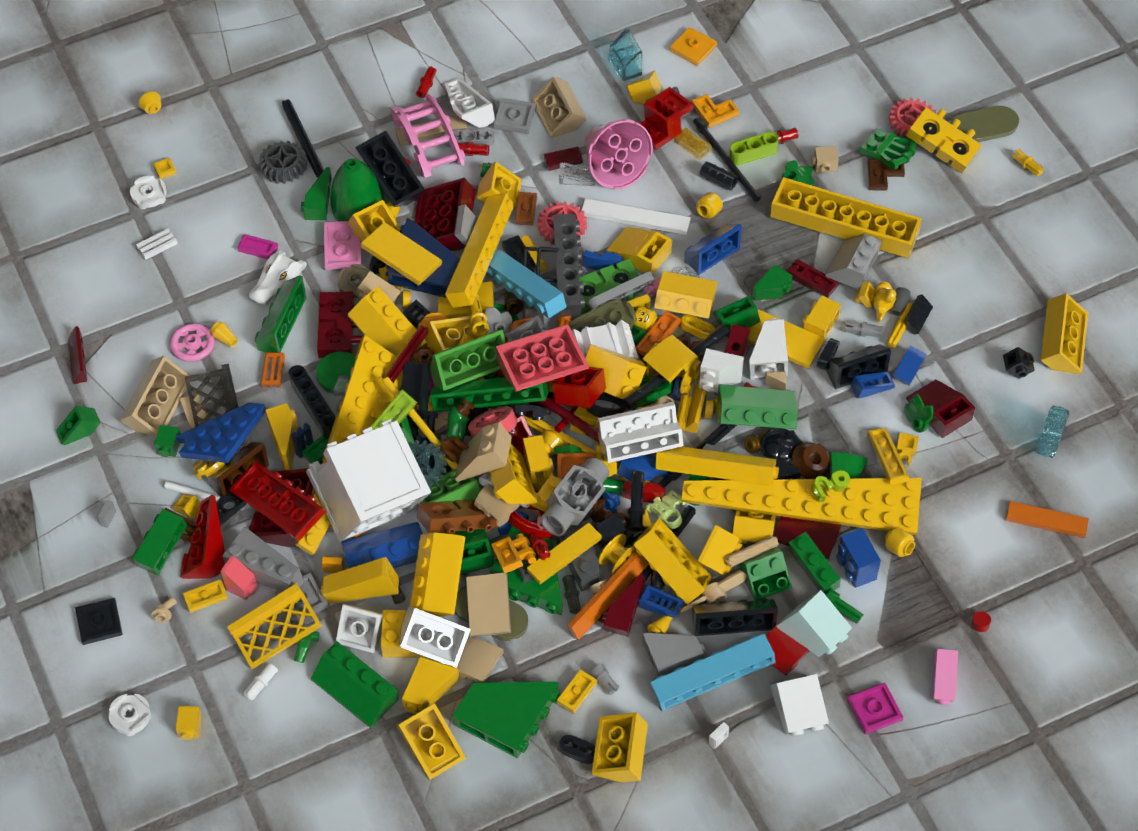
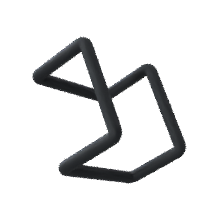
M525 247L523 266L526 267L527 251H537L536 274L540 276L541 252H558L559 249L551 247ZM542 278L547 282H557V279Z

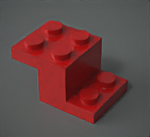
M668 87L643 104L645 120L639 124L646 128L650 134L655 151L682 133L680 117L694 109L691 101L671 87Z

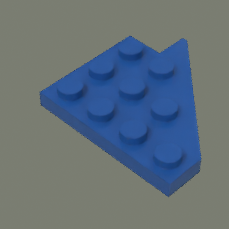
M247 403L177 435L176 439L178 442L184 443V446L179 451L180 456L188 459L228 463L266 412L265 405Z

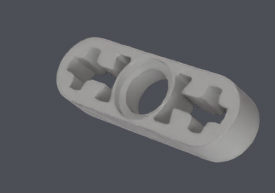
M452 129L457 143L474 142V144H488L491 146L495 141L494 132L490 129ZM466 136L473 137L472 140H465L464 138ZM450 142L444 143L447 147H451Z

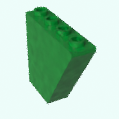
M513 525L507 535L511 541L517 539L518 534H523L528 540L531 539V535L518 530ZM542 538V540L546 541L548 550L551 551L553 549L552 538ZM497 558L489 574L504 573ZM518 569L507 573L509 599L513 601L519 600L533 608L539 607L550 614L562 615L563 604L558 573H555L542 584H539L535 579L523 583Z
M556 681L473 683L452 715L453 725L518 758L521 752L525 753L529 746L528 741L531 736L537 734L542 719L545 720L548 717L552 703L557 702L561 694L559 692V683Z

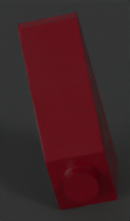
M640 574L609 606L608 612H604L602 623L604 624L605 631L629 637L645 584V575Z

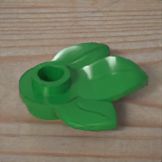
M795 160L786 164L785 172L782 174L781 179L785 177L808 185L815 183L810 178L813 167H798Z
M916 394L912 397L910 404H905L904 412L908 421L912 423L914 430L921 433L930 426V421L933 418V406H924L919 394Z

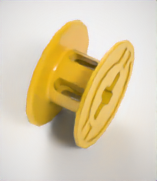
M619 534L614 537L603 549L598 559L600 566H605L610 562L615 564L612 569V576L636 551L635 546L628 549L624 547L626 543L625 534Z

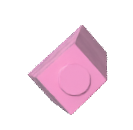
M936 649L933 651L932 700H937V704L950 705V701H955L958 665L957 650Z

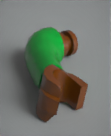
M466 398L462 400L463 404L453 405L450 409L447 421V438L444 439L440 447V452L447 459L458 464L463 449L467 450L469 448L468 444L464 442V437L470 419L468 416L471 413L470 409L473 410L475 408Z

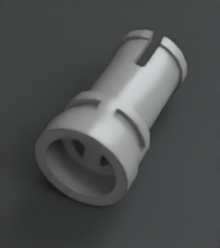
M603 664L596 666L591 671L590 675L597 679V682L603 686L609 695L614 694L612 688L615 691L619 689V685L610 677L608 670Z

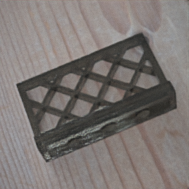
M229 363L221 365L222 369L185 376L195 427L208 422L212 415L215 417L221 416V414L215 412L220 406L227 409L225 413L238 408ZM220 376V380L216 385L209 382L212 377ZM198 380L202 382L198 388L190 385V382ZM205 385L213 388L209 394L201 391ZM217 390L224 394L220 400L212 397ZM198 394L205 397L201 404L194 401ZM209 400L216 403L212 409L205 407ZM201 409L208 413L204 419L197 416Z

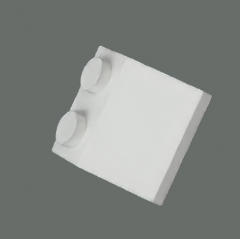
M706 348L700 369L699 389L718 393L719 385L733 386L740 383L742 380L744 357Z

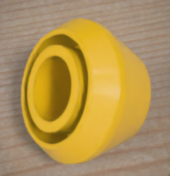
M154 91L146 92L140 97L138 105L148 114H155L161 109V96Z
M544 430L541 433L544 442H548V454L553 455L554 448L564 446L562 437L555 431Z

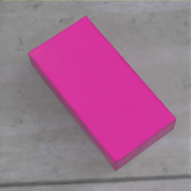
M244 234L237 249L238 252L268 260L270 256L276 253L278 243Z

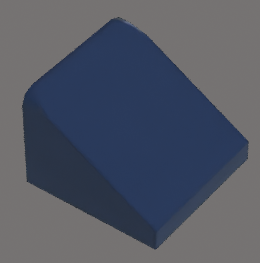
M678 376L674 379L671 393L668 394V397L680 401L683 395L680 393V386L683 380L681 377Z

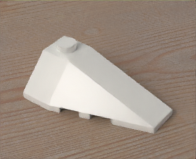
M457 78L444 83L453 111L460 118L479 128L486 127L495 122L492 103L465 81Z

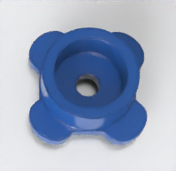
M604 492L603 499L606 500L604 508L610 510L613 514L616 513V508L620 505L619 497L615 493Z

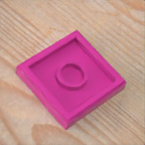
M886 683L850 695L847 698L865 735L903 721L904 717Z

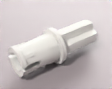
M268 663L258 676L255 675L254 681L244 691V696L251 701L254 700L260 691L268 686L267 683L278 672V669L271 663Z

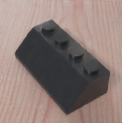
M387 131L355 147L365 164L376 176L379 185L394 207L408 205L422 197L425 190Z
M766 598L755 601L739 600L729 603L721 601L717 604L700 603L693 605L692 609L695 636L771 631L776 626L778 607L774 599Z

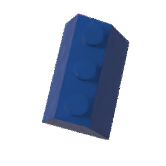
M726 224L721 228H717L712 234L703 237L698 243L689 246L685 250L684 263L699 276L740 249L742 226L740 224Z

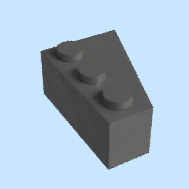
M592 518L581 522L578 526L573 525L569 527L562 536H556V545H559L587 523L593 526ZM596 544L568 564L581 592L600 582Z

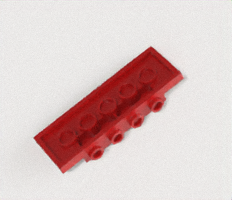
M255 461L229 490L297 541H300L326 511L317 504V501L310 494L305 496L306 493L298 486L294 488L295 486L288 479L283 480L284 478L278 472L272 473Z

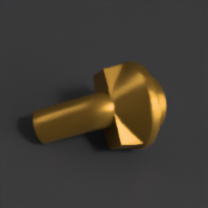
M763 430L758 437L748 435L745 438L744 446L748 453L755 454L761 450L760 440L766 431Z

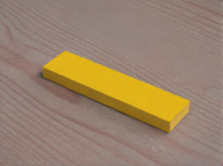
M887 428L868 430L867 436L889 484L909 482V475Z
M587 523L549 551L551 554L550 558L545 560L538 559L527 567V572L539 584H542L602 539V535L590 523Z

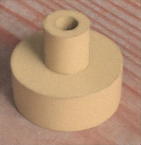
M608 579L590 586L591 593H597Z

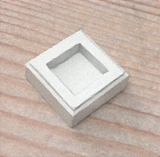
M723 722L709 735V745L713 749H716L728 737L729 726Z

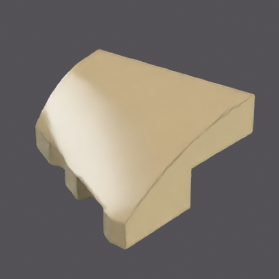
M485 485L478 494L474 505L482 510L487 517L492 516L496 518V525L501 527L509 520L510 514L519 508L520 504H507L503 499L496 497L493 487Z

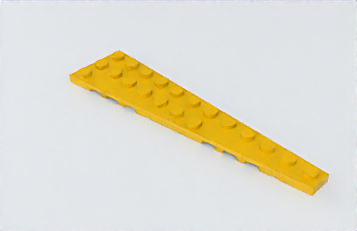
M366 335L361 338L355 356L354 367L351 369V376L348 384H346V392L343 401L340 403L339 412L336 416L328 444L335 441L337 444L347 441V436L355 433L357 436L362 435V431L370 428L395 398L382 381L397 357ZM403 370L394 382L398 390L402 385ZM325 456L322 459L323 463L327 462ZM313 488L311 495L317 501V504L322 507L321 502ZM326 513L300 541L296 540L295 545L311 556L315 554L330 525Z
M887 478L850 479L847 488L843 492H836L833 489L827 492L825 487L820 485L826 495L824 502H818L812 492V485L815 479L774 480L772 485L736 480L684 481L681 502L887 532L895 528H901L916 536L918 532L922 478H909V482L892 485L889 484Z

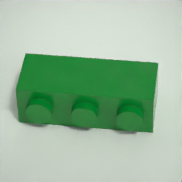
M162 509L160 514L156 515L150 531L146 532L140 548L135 550L133 555V561L138 567L157 576L187 527V523L182 517L165 509Z
M806 532L789 542L790 553L818 591L822 590L826 595L831 589L835 591L840 587V577Z

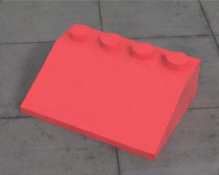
M568 324L496 346L497 362L503 375L515 391L589 369V365Z

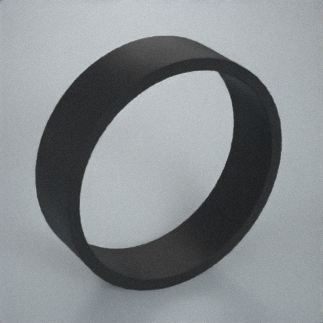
M603 392L597 400L615 403L620 408H605L593 404L591 408H585L590 414L601 418L624 413L627 407L624 405L623 399Z

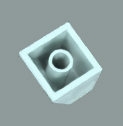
M822 590L800 603L776 626L818 657L825 653L829 655L838 648L836 644L845 641L849 637L847 633L852 629Z

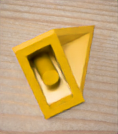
M655 70L626 85L631 100L640 104L646 103V100L662 92V86Z

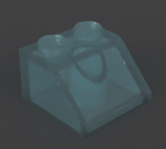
M629 28L625 29L609 46L608 60L610 64L613 63L617 76L620 75L622 81L642 75V50Z

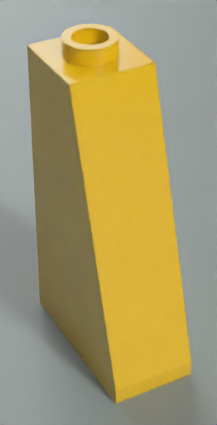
M387 557L324 576L323 585H321L320 590L329 604L398 594L399 576Z

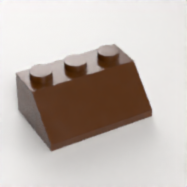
M251 442L247 446H243L228 463H225L221 470L208 477L210 487L223 498L231 492L229 489L255 461L265 468L269 467L265 445L260 442Z

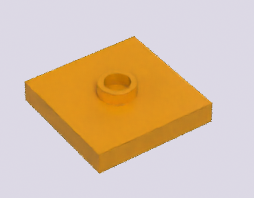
M689 26L670 46V51L698 66L717 46V41Z

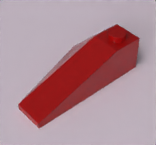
M210 495L199 504L193 523L196 529L193 535L189 536L188 543L191 544L188 554L185 553L182 559L180 577L183 579H212L221 574V570L225 565L222 557L225 549L214 495Z

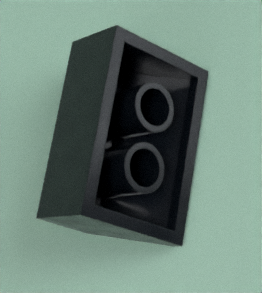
M878 344L868 346L857 352H850L842 357H834L828 361L826 372L835 389L850 385L854 376L887 372L891 349Z

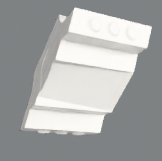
M622 320L616 326L608 322L603 326L590 328L586 326L581 332L575 329L572 330L584 357L589 345L593 344L638 359L629 324Z

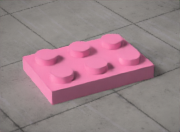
M348 221L324 223L325 270H338L345 267L347 269L353 264H362L361 240L356 237Z

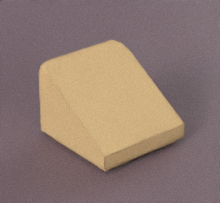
M766 372L765 385L772 389L786 390V373Z

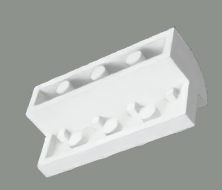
M674 402L598 418L599 442L608 463L683 446L682 429L677 423Z

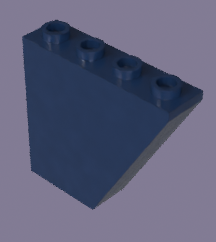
M407 218L405 225L400 227V233L440 258L442 265L419 286L390 266H387L385 275L388 276V283L447 298L445 293L460 258L413 220Z

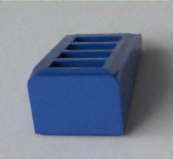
M888 371L854 376L851 382V388L857 399L895 387Z
M647 585L639 599L640 608L672 618L677 616L684 603V600L650 585ZM665 601L668 602L667 606L663 607ZM676 604L673 611L670 610L671 605Z

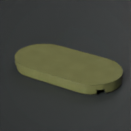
M993 106L961 113L951 121L952 124L955 119L960 120L961 124L958 126V129L965 134L970 129H973L975 135L972 139L982 142L1013 134L1018 127L1019 117L1009 107Z
M615 299L573 319L569 323L571 331L575 329L581 332L586 326L589 328L603 326L608 322L616 326L622 320L629 324L631 330L636 321V313L630 303Z
M466 585L457 592L455 612L461 620L469 624ZM509 600L511 633L491 635L502 641L518 639L524 635L528 628L527 612L522 606Z

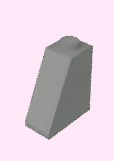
M660 633L643 634V646L657 677L670 674L676 668L689 666L695 660L703 659L704 654H706L703 643H699L696 636Z

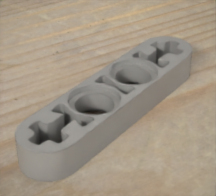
M646 272L593 297L587 303L590 309L594 310L611 300H620L651 285L655 279L651 272Z

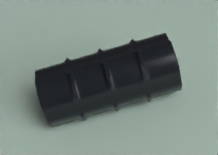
M708 161L701 167L700 176L730 191L735 188L738 182L737 175Z

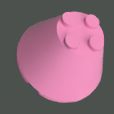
M622 119L601 124L593 128L584 138L590 173L604 187L614 189L628 187L639 180L648 168L647 164L650 155L652 156L653 153L652 139L646 128L638 122Z

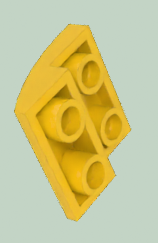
M671 335L648 352L643 360L671 383L682 370L687 371L699 357L675 336Z

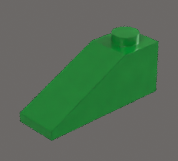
M330 167L325 168L305 194L304 202H301V213H304L305 220H327L332 182Z

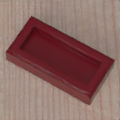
M578 146L544 154L549 171L583 163Z

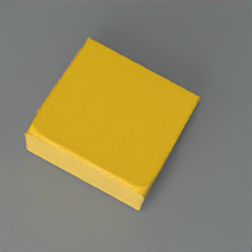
M182 494L172 509L193 519L197 513L200 500L194 495Z

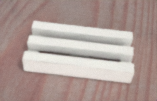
M166 229L136 244L144 259L147 260L178 243L173 234L170 233V230Z

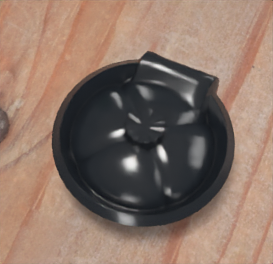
M776 428L769 430L762 436L760 449L765 457H778L785 462H789L792 460L795 448L803 442L794 430Z

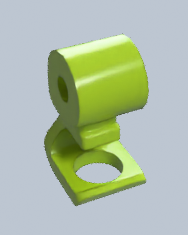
M842 470L834 472L829 481L826 477L818 476L812 485V492L818 502H824L826 495L820 485H823L827 492L831 489L836 492H843L850 482V476Z

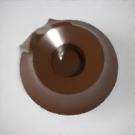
M804 442L795 448L792 455L793 465L800 469L803 478L816 479L818 476L825 477L830 468V456L823 445L820 443Z

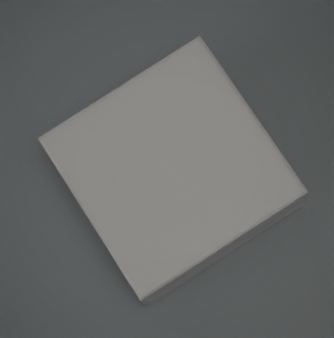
M106 500L98 514L99 521L103 527L108 528L116 513L112 501Z

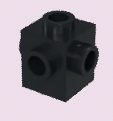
M1016 347L1003 355L1005 369L1009 374L1020 379L1035 371L1033 356L1020 347Z

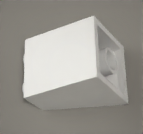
M773 318L769 321H764L749 360L751 380L765 379L766 372H785L786 376H788L784 319Z
M817 674L770 685L785 733L791 732L792 736L804 734L803 729L811 728L812 731L824 729V724H829Z

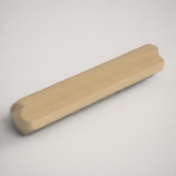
M771 536L726 556L727 566L733 567L779 545L778 539Z

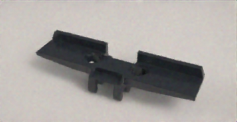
M430 363L404 364L401 390H404L418 402L417 414L423 421L428 419L427 426L434 434L435 419L438 418V413L428 411ZM407 415L406 417L415 443L411 451L421 470L424 448L435 447L427 437L425 441L421 436H418L419 427Z

